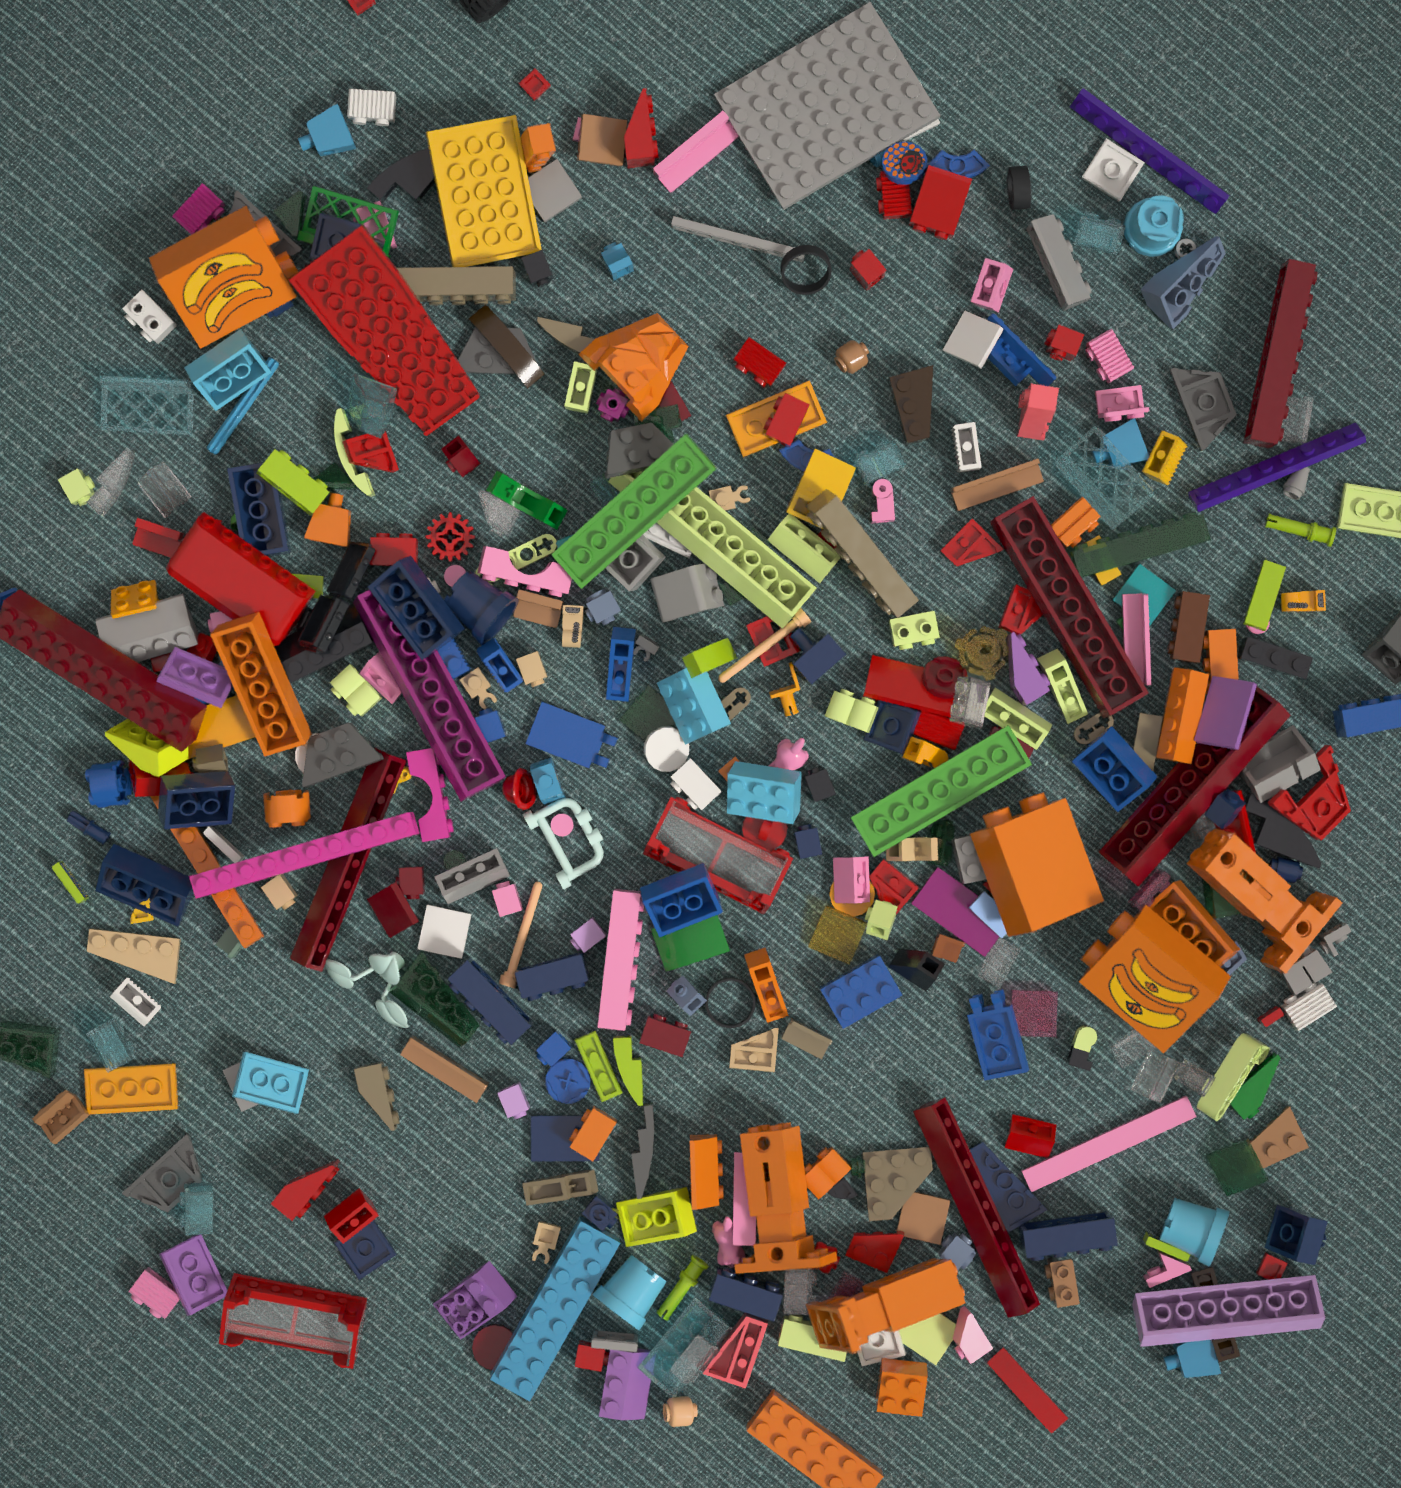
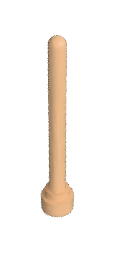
M800 608L783 629H779L718 676V680L721 683L726 682L794 629L802 626L805 628L811 623L809 617Z
M539 881L533 885L508 969L504 971L499 980L501 985L516 989L517 979L515 971L518 968L542 890V883Z

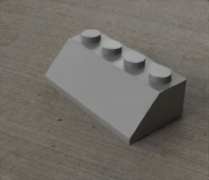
M1054 214L1031 221L1027 227V232L1064 312L1088 301L1091 298L1089 294L1092 291L1088 282L1083 281L1080 275L1082 268L1079 261H1074L1071 252H1073L1070 241L1068 239L1065 240L1062 234L1064 227L1059 218L1056 219Z
M183 593L157 601V608L114 619L111 615H107L95 620L100 640L136 662L170 653L174 647L184 649L198 644V631Z

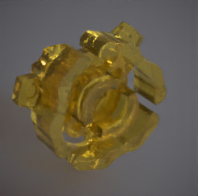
M983 626L979 629V632L990 635H978L968 642L970 636L977 633L976 629H971L963 639L957 638L954 648L959 650L958 656L962 666L968 665L964 658V653L967 651L969 661L974 666L983 668V670L978 671L968 667L967 671L969 674L983 676L988 681L995 679V673L1006 663L1002 659L998 666L992 667L1000 658L1001 648L1002 657L1007 656L1009 653L1005 641L1008 634L1003 628L995 631ZM982 647L990 649L987 655L980 654L979 651Z

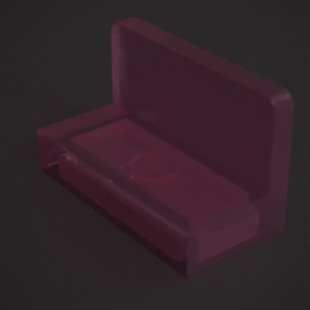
M844 1270L829 1299L836 1296L851 1297L859 1294L864 1281Z

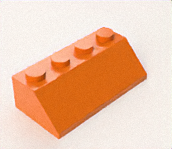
M1175 667L1172 669L1158 741L1157 759L1192 764L1196 744L1194 739L1201 718L1209 674L1190 669Z
M1181 880L1173 882L1147 905L1219 967L1240 950Z

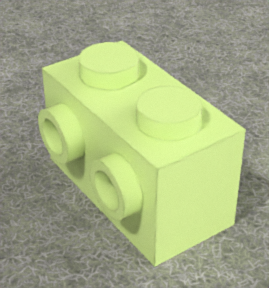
M935 611L888 620L893 647L899 646V650L913 648L912 643L921 642L922 646L934 644L935 639L940 638Z

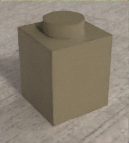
M223 744L196 749V759H193L194 771L199 773L228 771V758Z

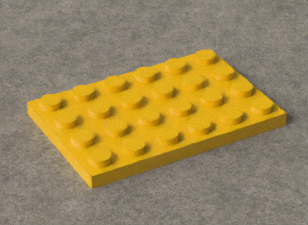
M516 115L426 132L452 267H469L528 255L542 250Z

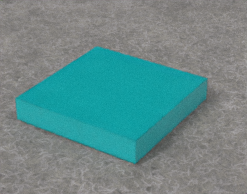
M1138 564L1112 601L1122 608V594H1148L1150 627L1176 590L1143 565Z

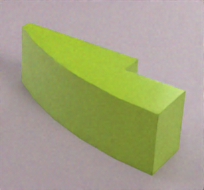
M726 638L682 657L692 679L737 659V656L729 639Z
M632 1035L613 1036L614 1053L622 1080L637 1105L643 1106L642 1058H633Z

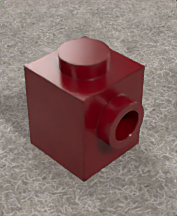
M459 435L441 448L448 458L445 463L453 473L457 470L462 477L472 472L474 468L481 464Z
M424 866L399 868V877L395 878V882L398 884L403 895H406V899H420L419 895L425 894Z

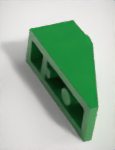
M1274 1052L1248 1074L1230 1103L1233 1110L1243 1120L1246 1118L1251 1119L1259 1112L1258 1108L1262 1105L1280 1061V1056Z

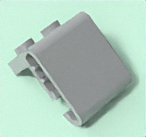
M705 563L650 579L662 623L724 606L723 593L719 589L717 573Z

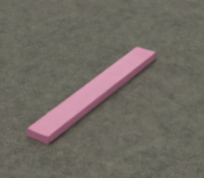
M1185 1095L1021 1170L1030 1191L1033 1192L1195 1118L1196 1114L1188 1097Z

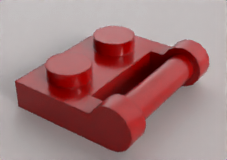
M768 616L746 625L755 647L774 634L770 624L773 620ZM791 632L784 637L788 647L787 650L782 652L777 642L759 656L764 667L801 651L793 639L790 638Z

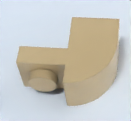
M908 837L886 850V861H938L937 838Z

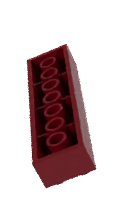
M1288 259L1280 266L1243 439L1245 444L1270 449L1283 439L1284 428H1281L1283 419L1286 420L1289 412V406H1286L1287 398L1291 397L1294 384L1291 383L1292 375L1296 374L1299 361H1296L1297 352H1301L1303 346V339L1300 337L1302 330L1306 329L1308 323V316H1305L1307 307L1310 308L1313 294H1310L1311 286L1315 285L1318 272L1315 271L1316 264Z

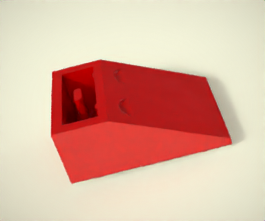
M643 88L624 136L628 168L655 165L654 159L659 158L657 140H652V136H656L654 117L649 118V114L653 113L652 96L647 95L646 88Z
M334 1160L291 1179L271 1205L291 1221L296 1216L301 1218L312 1205L308 1201L310 1199L315 1201L326 1187L323 1185L324 1181L329 1183L340 1170L337 1167L340 1160Z

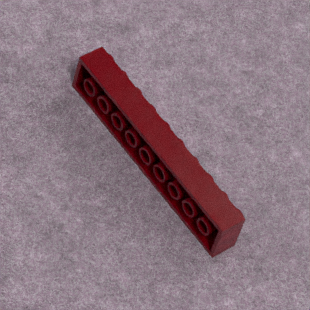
M1030 497L990 521L989 523L1103 718L1117 713L1149 694L1035 497Z
M19 589L3 601L0 612V639L178 751L182 752L197 739L207 709L205 704L188 694L157 682L158 675Z
M1256 686L1239 749L1196 742L1192 764L1178 762L1103 846L1099 853L1139 887L1212 805L1216 797L1228 787L1291 716L1290 713L1277 700Z

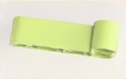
M1241 1034L1200 1098L1197 1109L1218 1121L1226 1112L1254 1064H1261L1266 1059L1270 1048L1251 1035Z

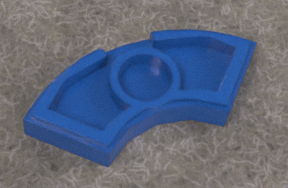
M941 150L927 164V168L930 165L968 178L976 177L990 167L975 150L962 156L949 155Z
M799 439L793 442L790 448L785 446L779 449L784 459L802 472H804L814 451L805 447ZM830 449L822 451L834 457Z

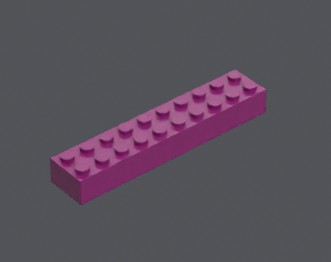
M368 590L358 595L353 604L460 801L462 802L502 781L506 776L438 651L421 660L372 592Z

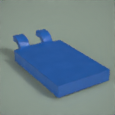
M541 702L526 744L586 768H590L591 763L607 768L610 759L598 755L603 742L615 747L618 738L603 733L606 727L604 725Z
M1003 989L996 990L990 994L993 1003L990 1006L984 1007L982 993L969 998L973 1013H969L967 1017L984 1081L1029 1071L1013 1006L1005 1005Z

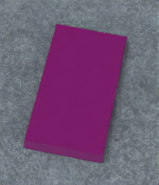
M939 867L934 870L911 902L912 905L984 957L1000 937L968 908L978 896Z

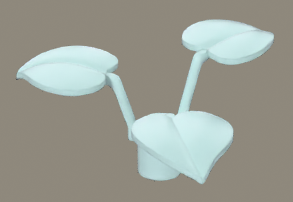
M398 953L370 955L369 963L371 967L356 976L351 975L350 970L345 965L334 960H326L325 968L330 977L339 986L347 989L353 987V981L372 971L380 974L388 984L381 997L382 1000L375 1002L379 1014L394 1026L401 1028L409 1027L407 1017L402 1008L395 1002L387 1000V994L391 986L399 982V970L405 964L404 959Z

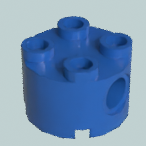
M115 760L105 764L94 763L90 769H86L85 777L86 781L90 784L91 792H89L88 798L91 805L104 808L110 805L122 806L130 803L127 795L132 793L131 779L128 768L123 769L122 767L125 764L124 761Z

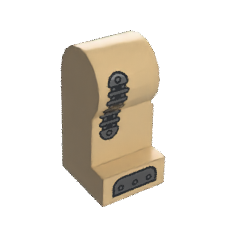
M563 605L562 647H581L584 606Z

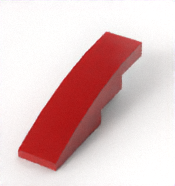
M1004 1347L987 1362L1051 1434L1069 1419Z

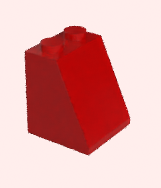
M928 165L909 225L913 226V230L919 233H926L928 231L934 233V237L938 239H952L972 179Z

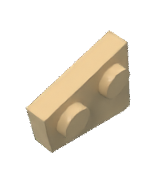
M779 1028L771 1029L731 1045L729 1068L775 1072Z

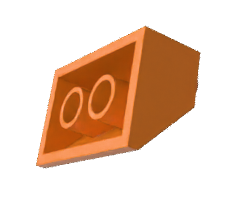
M717 1134L690 1135L692 1210L719 1206V1199H724L723 1185L719 1186L718 1177L723 1176V1163H718V1154H722V1140H717Z

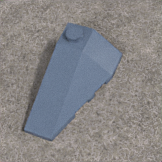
M1215 236L1161 270L1141 288L1147 306L1169 328L1174 329L1192 309L1189 306L1196 295L1200 296L1203 291L1201 288L1207 277L1213 275L1226 253L1220 237Z

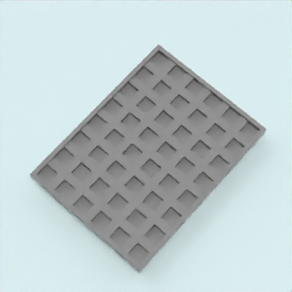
M871 2L714 94L715 99L729 117V122L783 210L870 160L879 152L886 150L893 144L902 141L940 118L939 112Z

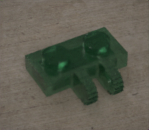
M678 404L655 408L643 421H640L633 413L635 426L653 423L674 444L675 441L671 429L682 427Z

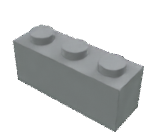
M496 848L435 876V879L444 899L450 904L505 879L510 874Z

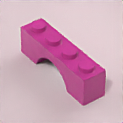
M432 748L406 752L410 775L423 779L429 785L432 792V805L427 814L418 820L422 842L451 837L450 832H454L452 819L447 817L446 810H450L448 796L444 797L442 788L446 787L444 774L439 772L438 765H441Z

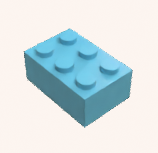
M241 329L184 367L192 383L215 411L272 373L262 355Z
M686 668L657 682L660 693L666 702L685 745L731 724L707 672L691 679Z
M735 761L728 773L727 814L788 824L794 823L800 812L801 771Z

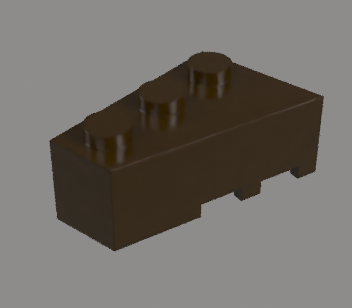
M933 365L892 376L888 379L906 446L928 440L930 437Z

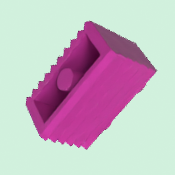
M202 183L172 217L192 235L207 227L213 218L217 220L224 213L223 207L225 204Z

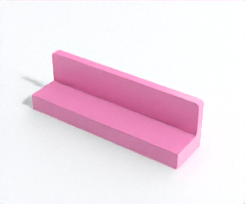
M724 111L720 112L653 168V173L670 193L738 138L737 133L729 122L727 114Z
M1122 594L1123 650L1143 684L1149 686L1151 685L1148 594Z

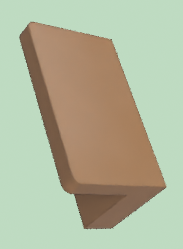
M518 590L517 598L519 602L513 615L515 618L557 628L563 601Z

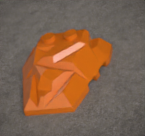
M656 313L596 338L579 353V356L593 371L600 367L630 399L626 406L640 421H643L658 407L689 346Z

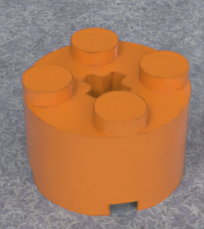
M301 790L276 791V796H270V792L263 794L265 822L269 824V827H282L284 823H291V826H303L305 822L311 819L308 790L303 794Z

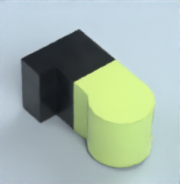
M1083 1025L1076 1030L1066 1061L1068 1065L1091 1071L1093 1062L1087 1059L1091 1046L1097 1041V1034L1093 1028Z

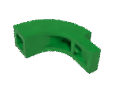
M496 471L486 490L503 502L556 530L568 511L499 471Z

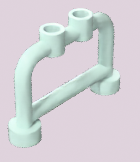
M562 798L533 814L531 810L522 814L531 830L538 826L541 828L563 870L555 875L563 889L572 886L571 880L590 871L601 863L604 851L600 841L604 839L598 828L592 829L589 821L593 819L587 808L582 810L575 800ZM563 807L571 808L595 852L591 860L574 869L545 817Z

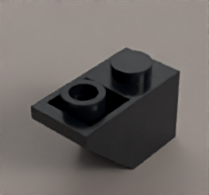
M899 949L888 967L926 992L937 979L945 963L927 951Z

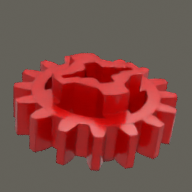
M449 512L448 518L440 514L441 520L433 519L434 527H427L431 531V535L425 536L426 539L431 540L427 547H434L435 549L432 554L435 556L440 553V560L442 561L446 556L449 562H452L455 556L460 561V554L464 553L468 556L469 553L466 549L474 547L470 543V540L476 539L474 535H470L474 528L467 527L466 525L469 523V520L461 521L462 515L460 514L456 518H453L452 512ZM446 523V528L442 532H437L439 527ZM455 523L461 525L465 533H459L455 529ZM452 531L453 535L460 538L452 539V543H449L447 539L440 537L448 536L449 532ZM436 542H443L446 545V552L441 550ZM460 542H465L458 551H455V547Z

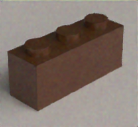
M1182 591L1179 593V596L1175 597L1174 609H1177L1176 618H1172L1170 631L1174 633L1172 641L1169 640L1167 646V654H1170V660L1200 663L1210 595Z

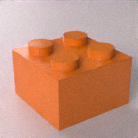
M881 1358L876 1395L877 1412L922 1417L928 1378L927 1363Z

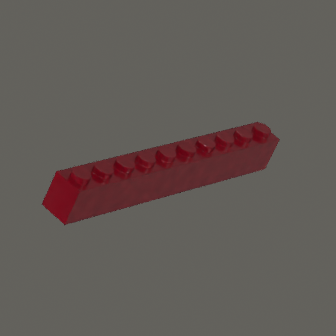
M374 748L383 755L384 759L366 766L340 832L383 820L406 760ZM371 848L328 861L290 956L291 960L306 968L320 972L323 971Z
M946 1097L927 1102L914 1110L913 1113L1008 1318L1028 1314L1040 1305V1302Z

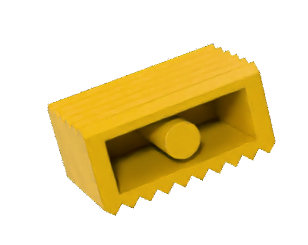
M1161 431L1142 472L1152 480L1169 485V481L1172 480L1171 477L1174 476L1173 473L1176 472L1175 469L1178 468L1177 465L1180 464L1179 460H1182L1181 456H1183L1187 444L1178 436Z

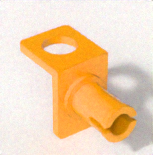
M792 662L788 664L794 684L769 692L771 699L780 698L785 716H791L789 706H791L793 715L799 712L793 693L799 691L800 687Z

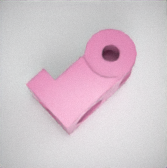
M886 479L877 480L872 487V494L876 499L877 512H871V523L894 522L892 484Z

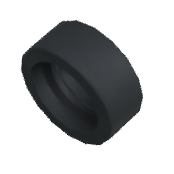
M1027 166L1009 167L1007 172V188L1011 210L1030 209L1031 181L1029 169Z

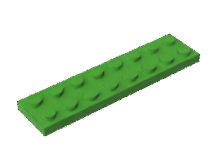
M685 434L551 555L582 589L712 474L717 467L690 436Z
M1007 725L850 818L871 854L875 857L1032 764L1012 729Z

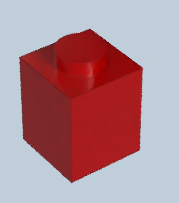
M579 1340L575 1367L601 1372L602 1366H607L609 1352H606L605 1349L591 1348L592 1342Z

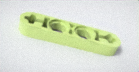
M550 534L541 535L508 551L509 558L512 560L513 566L520 570L555 552L557 540ZM544 539L552 540L551 550L548 551L546 548L539 550L542 555L537 556V551L532 544L537 543V547L544 544ZM524 548H530L533 551V557L529 561L521 559L520 553ZM486 580L490 584L494 583V581Z

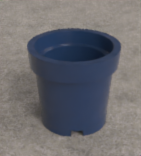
M470 570V573L466 572L456 581L451 588L453 590L452 596L446 595L444 599L454 615L472 632V636L481 645L495 637L503 628L519 602L517 597L508 591H501L472 570Z

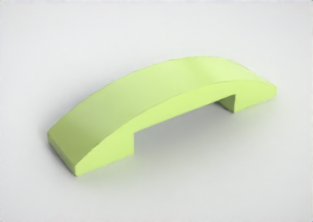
M342 408L337 409L334 435L341 463L350 479L362 492L370 497L375 496L368 474L361 473L358 475L355 465L349 463L342 442L346 440L344 434L352 432L345 410Z

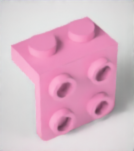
M1141 385L1095 391L1098 418H1104L1105 422L1122 420L1121 415H1127V419L1144 417V412H1149V407L1144 408Z

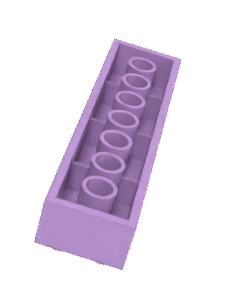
M1315 1275L1135 1293L1132 1303L1140 1347L1320 1329L1325 1319Z

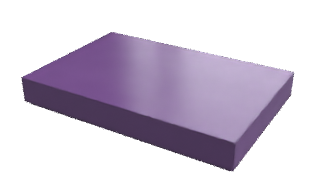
M174 647L157 679V682L219 708H222L233 687L225 667L177 647Z
M1213 676L1194 741L1201 744L1238 750L1257 684L1249 681Z
M201 1233L159 1253L187 1316L226 1296L227 1289Z

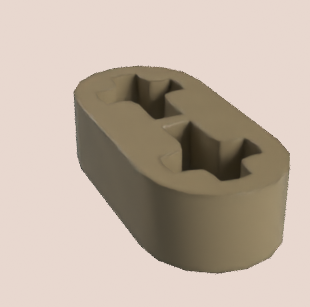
M736 688L721 701L724 709L729 705L732 706V709L728 712L729 720H732L750 703L751 696L745 688ZM736 692L740 694L746 693V702L744 704L742 702L737 703L735 706L732 704L737 698Z
M1100 712L1093 715L1074 729V740L1080 744L1091 743L1109 727H1113V717H1107L1109 721L1106 722V728L1104 726L1095 728L1094 725L1100 721L1099 717L1103 718ZM1081 728L1083 730L1092 728L1093 731L1087 734V740L1084 738L1079 739L1078 735H1080L1079 730Z

